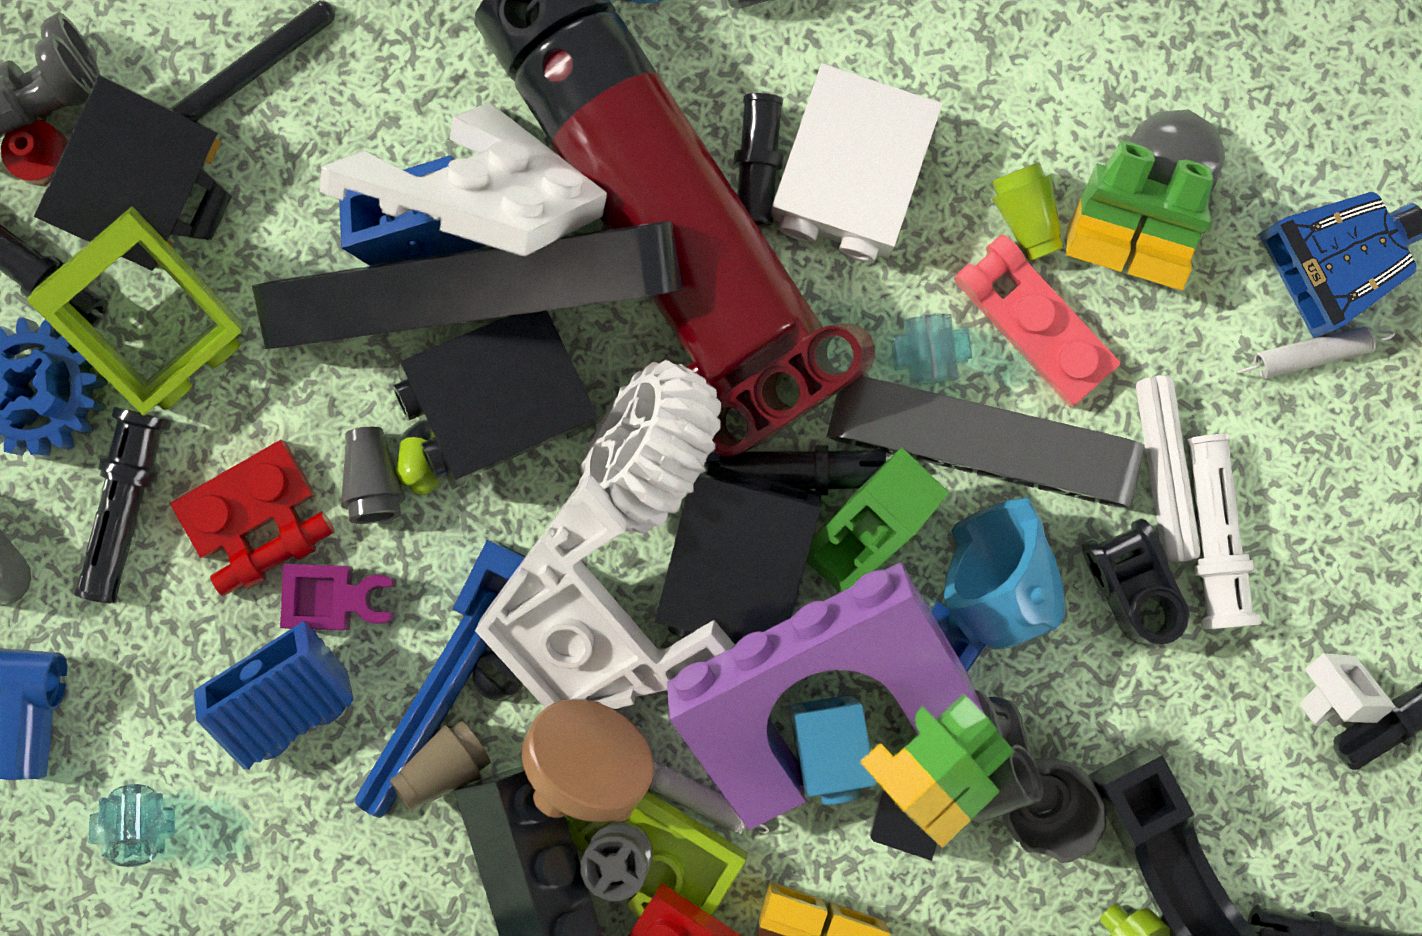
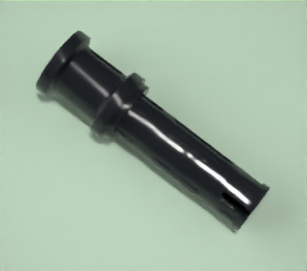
M114 407L112 417L117 420L109 455L108 458L100 459L98 467L101 470L100 476L104 477L105 481L87 546L83 569L74 593L75 596L83 599L109 604L117 603L121 577L131 545L140 503L145 487L151 488L152 483L157 481L158 472L153 469L162 432L170 430L172 423L168 419L148 414L143 416L140 412Z

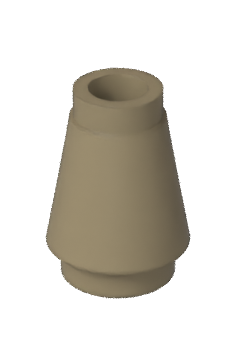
M461 721L451 729L444 725L389 782L410 812H413L421 805L424 806L480 779L479 771L488 766L491 761L477 737Z

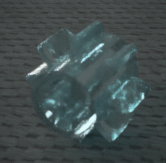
M930 314L904 320L905 335L895 336L894 340L891 341L894 370L910 369L912 385L936 384L959 379L957 364L967 363L968 359H972L969 329L953 330L951 314Z
M129 784L114 789L108 795V798L102 797L99 799V812L90 814L89 843L102 844L101 857L106 858L110 863L117 866L136 867L151 862L157 856V853L165 851V839L175 836V808L163 807V794H157L153 788L146 785Z

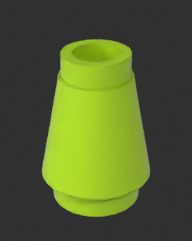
M1040 162L992 181L997 196L991 199L1020 247L1025 251L1028 261L1064 248L1060 237L1061 229L1052 176L1044 175Z

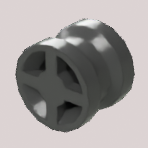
M613 821L603 825L593 835L581 860V876L586 887L595 896L606 901H622L632 897L642 887L653 860V847L648 835L639 826L627 821ZM619 850L618 853L608 854V851Z

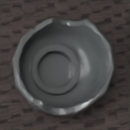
M1189 109L1157 112L1139 123L1130 142L1144 146L1154 152L1155 161L1147 179L1168 185L1178 161L1187 159L1211 168L1213 175L1211 195L1225 160L1223 142L1216 127Z
M1036 758L1034 762L1038 767L1043 784L1041 800L1002 815V820L1016 842H1020L1021 847L1026 852L1051 856L1060 863H1069L1096 848L1106 830V803L1093 779L1078 766L1060 759ZM1052 809L1051 811H1049V812H1047V813H1041V812H1044V811H1047V810Z

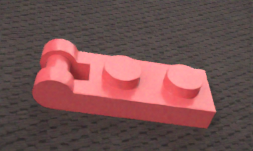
M1001 234L986 247L988 255L975 266L967 264L954 276V280L959 288L1071 408L1116 369L1121 362L1026 261L1019 247L1010 238ZM1005 273L1017 287L1002 299L995 292L992 284Z

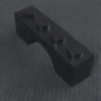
M1140 747L1089 774L1106 803V816L1161 920L1170 928V936H1259L1235 907L1211 868L1194 829L1193 818L1195 814L1162 754Z

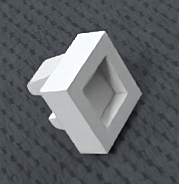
M1323 653L1305 669L1317 686L1299 705L1315 726H1320L1326 720L1332 727L1339 726L1343 722L1377 723L1395 708V705L1356 656Z

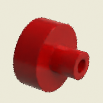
M37 119V122L5 134L1 144V158L7 170L17 178L31 185H48L68 140L58 129L45 121Z

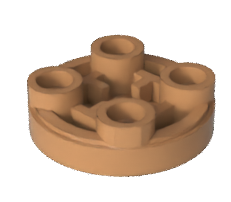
M568 699L553 703L537 715L522 746L524 770L535 789L533 794L535 805L541 812L550 817L558 818L567 814L577 819L592 822L624 821L630 817L640 803L653 780V755L641 731L623 714L599 702L584 699Z

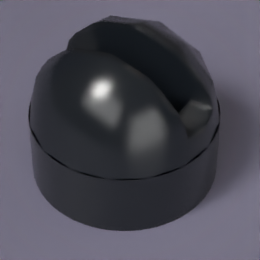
M494 651L484 653L474 665V685L477 691L487 699L494 701L506 700L512 695L514 696L519 691L518 689H521L523 683ZM488 662L512 682L506 690L482 670Z

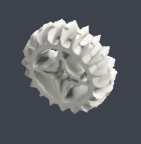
M665 360L661 363L653 362L646 366L644 371L635 373L628 386L624 385L619 389L618 397L612 405H607L605 416L600 423L596 424L597 430L592 441L586 445L588 454L581 464L583 475L579 480V484L590 474L612 498L614 505L628 517L626 532L630 534L638 532L644 535L653 526L660 527L665 523L669 512L675 513L680 509L683 497L687 493L694 492L693 484L698 475L706 471L704 463L708 454L715 450V444L712 440L721 425V421L717 418L721 412V402L716 398L717 389L706 383L705 378L682 364L677 366Z

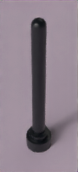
M320 0L315 2L170 109L197 122L331 24L335 19L334 7L327 1Z

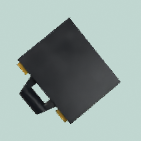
M98 75L33 217L90 242L133 206L171 247L174 242L169 240L171 234L212 240L232 198V195L202 168L205 162L211 164L222 142L216 139L219 132L102 75ZM196 183L206 188V191L189 224L178 218ZM136 243L121 256L151 271L158 264L139 243Z

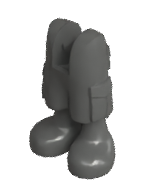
M58 12L45 19L42 23V40L38 41L35 45V59L38 64L36 67L24 73L11 60L0 64V135L36 123V116L67 106H79L86 103L100 72L83 36L72 21L63 13Z

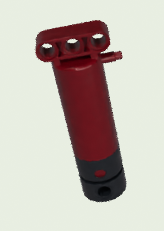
M483 0L475 12V26L507 75L515 81L517 91L559 156L607 192L603 216L600 217L607 230L672 221L683 288L669 293L653 295L651 298L693 361L686 367L705 378L706 383L717 389L716 398L721 402V412L717 418L721 421L719 431L713 436L712 442L715 444V450L712 452L721 456H735L763 444L860 379L871 369L875 360V344L871 335L863 327L853 323L822 326L627 25L615 13L616 9L610 0ZM835 336L844 338L853 350V361L846 371L836 369L830 363L827 356L828 345ZM783 372L791 375L799 386V398L794 406L783 403L776 392V382ZM731 408L738 410L747 422V433L743 440L733 437L726 427V416Z

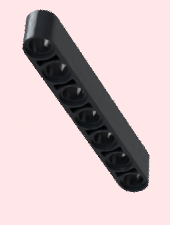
M672 221L563 236L527 256L491 247L252 285L265 349L647 297L683 288Z

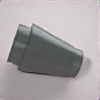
M369 426L347 431L345 433L346 445L341 507L348 510L349 521L355 524H374L398 518L401 515L400 503L405 500V495L396 474L387 442L384 439L383 429Z

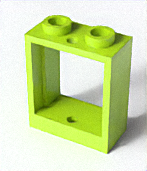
M133 206L36 287L26 300L143 416L157 404L163 410L172 407L192 388L193 384L187 378L205 363L212 369L218 367L241 345L236 338L242 332V321ZM136 243H139L215 322L148 380L68 302Z

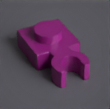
M283 564L280 628L292 629L301 622L307 621L311 629L350 630L351 612H357L363 620L370 623L391 622L395 620V612H379L375 610L371 605L370 598L372 592L379 587H396L397 580L386 575H371L364 578L358 585H352V566Z

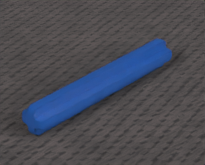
M488 587L479 591L468 615L462 618L357 793L355 804L369 815L381 818L389 812L398 797L389 780L396 776L436 734L472 674L474 665L487 649L488 645L475 630L482 615L499 594L498 591Z

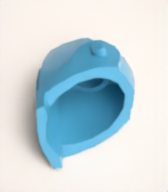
M1029 498L1008 500L991 505L955 524L951 531L958 546L946 575L944 590L946 605L951 614L949 617L950 626L953 629L960 628L971 643L982 642L993 650L1013 648L1055 630L1061 624L1066 611L1063 583L1056 558L1045 537L1042 520Z

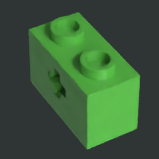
M901 447L813 536L807 562L840 593L852 587L865 574L878 569L907 543L949 495V492Z

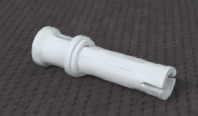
M1229 434L1204 435L1187 439L1203 557L1197 559V565L1194 566L1195 575L1203 580L1207 616L1201 619L1202 629L1261 624L1260 614L1253 612L1248 573L1255 570L1254 562L1250 560L1249 554H1243L1230 460Z

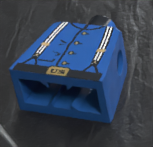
M1368 192L1288 216L1258 234L1313 339L1344 326L1416 272V263L1407 246L1422 239V209L1417 204L1408 203L1389 213L1381 197L1375 192Z

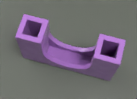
M902 562L885 570H876L865 574L852 587L825 601H815L803 606L792 618L764 632H754L743 637L733 648L706 662L692 663L682 669L675 678L667 681L669 720L748 830L806 803L798 760L769 719V714L777 699L790 686L805 677L825 671L847 670L874 678L892 693L918 735L920 733L916 728L915 718L921 706L937 719L964 694L983 713L969 674Z

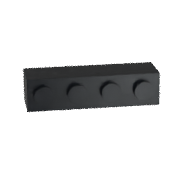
M524 766L500 772L454 790L499 936H603L589 890L581 876V864L566 816L554 818L539 810L533 799L535 789L526 775Z

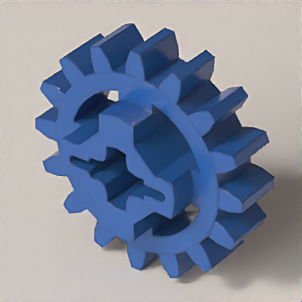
M18 318L16 333L11 329L0 326V444L4 442V452L23 456L28 449L30 455L49 457L51 443L57 448L70 450L74 448V441L71 435L73 430L89 434L94 430L90 421L85 418L88 411H104L106 406L100 400L93 398V389H99L108 385V381L102 376L91 374L90 369L93 366L46 320L39 327L37 322L27 318ZM45 347L42 351L34 349L27 358L16 357L17 354L25 350ZM32 378H33L32 384H33V386L38 390V392L36 393V395H35L34 397H33L34 391L32 390L31 387L28 386V384H29V382H30V380H31ZM46 416L52 420V422L39 428L22 429L26 424L32 425L38 417Z

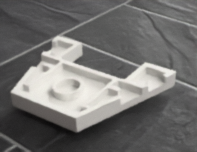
M489 103L457 114L452 118L450 140L478 154L467 159L452 160L449 162L448 167L424 177H416L364 150L321 167L319 191L327 196L343 200L346 197L347 190H353L379 198V206L383 208L382 213L397 217L410 210H418L430 214V217L436 220L442 219L441 231L522 256H527L602 217L607 192L497 107Z
M591 474L580 482L482 615L475 630L545 708L553 703L568 699L591 700L612 709L634 705L636 697L667 690V681L675 678L688 665L695 662H706L735 646L722 628L713 620L664 650L656 648L585 566L581 559L625 532L629 520L614 505L612 498Z

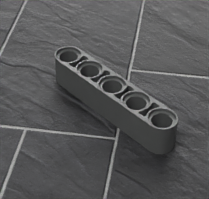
M862 376L836 394L827 432L828 438L838 442L850 444L851 440H856L855 446L875 451L885 449L886 453L892 455L902 447L910 456L912 454L917 455L916 460L968 473H972L973 469H978L977 475L1031 488L1036 483L1039 484L1038 489L1090 502H1095V498H1100L1099 504L1118 508L1132 507L1145 448L1144 444L1124 437Z

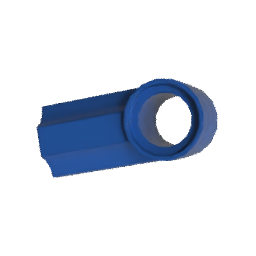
M0 648V779L22 780L47 777L53 710L61 704L66 688V683H60V676H67L68 665L64 654L59 652Z

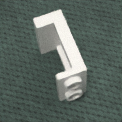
M821 63L772 206L771 215L774 217V221L781 223L779 230L783 234L800 241L815 242L818 235L841 243L839 248L841 253L860 261L875 262L877 255L888 259L895 247L943 103Z

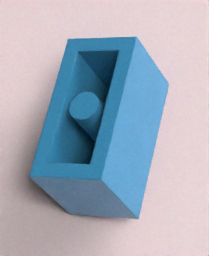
M845 695L788 705L802 783L808 797L819 795L824 805L841 804L861 799L860 788L876 786L875 778L860 763L870 753L861 702L852 695Z

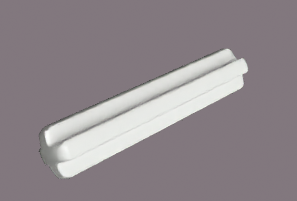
M1165 375L1147 377L1137 382L1136 392L1159 539L1168 562L1190 561L1199 558L1201 551L1174 380L1171 376Z

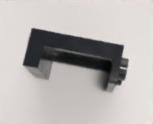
M548 311L507 316L404 359L399 364V378L401 382L393 385L395 396L407 420L410 421L418 417L428 437L427 441L420 443V447L429 469L435 479L446 476L452 489L464 485L466 480L474 475L566 435L567 439L584 432L590 429L598 418Z
M704 463L706 471L700 473L693 484L694 492L686 494L655 623L667 625L669 632L684 638L715 620L736 645L743 637L754 632H764L792 617L821 509V492Z

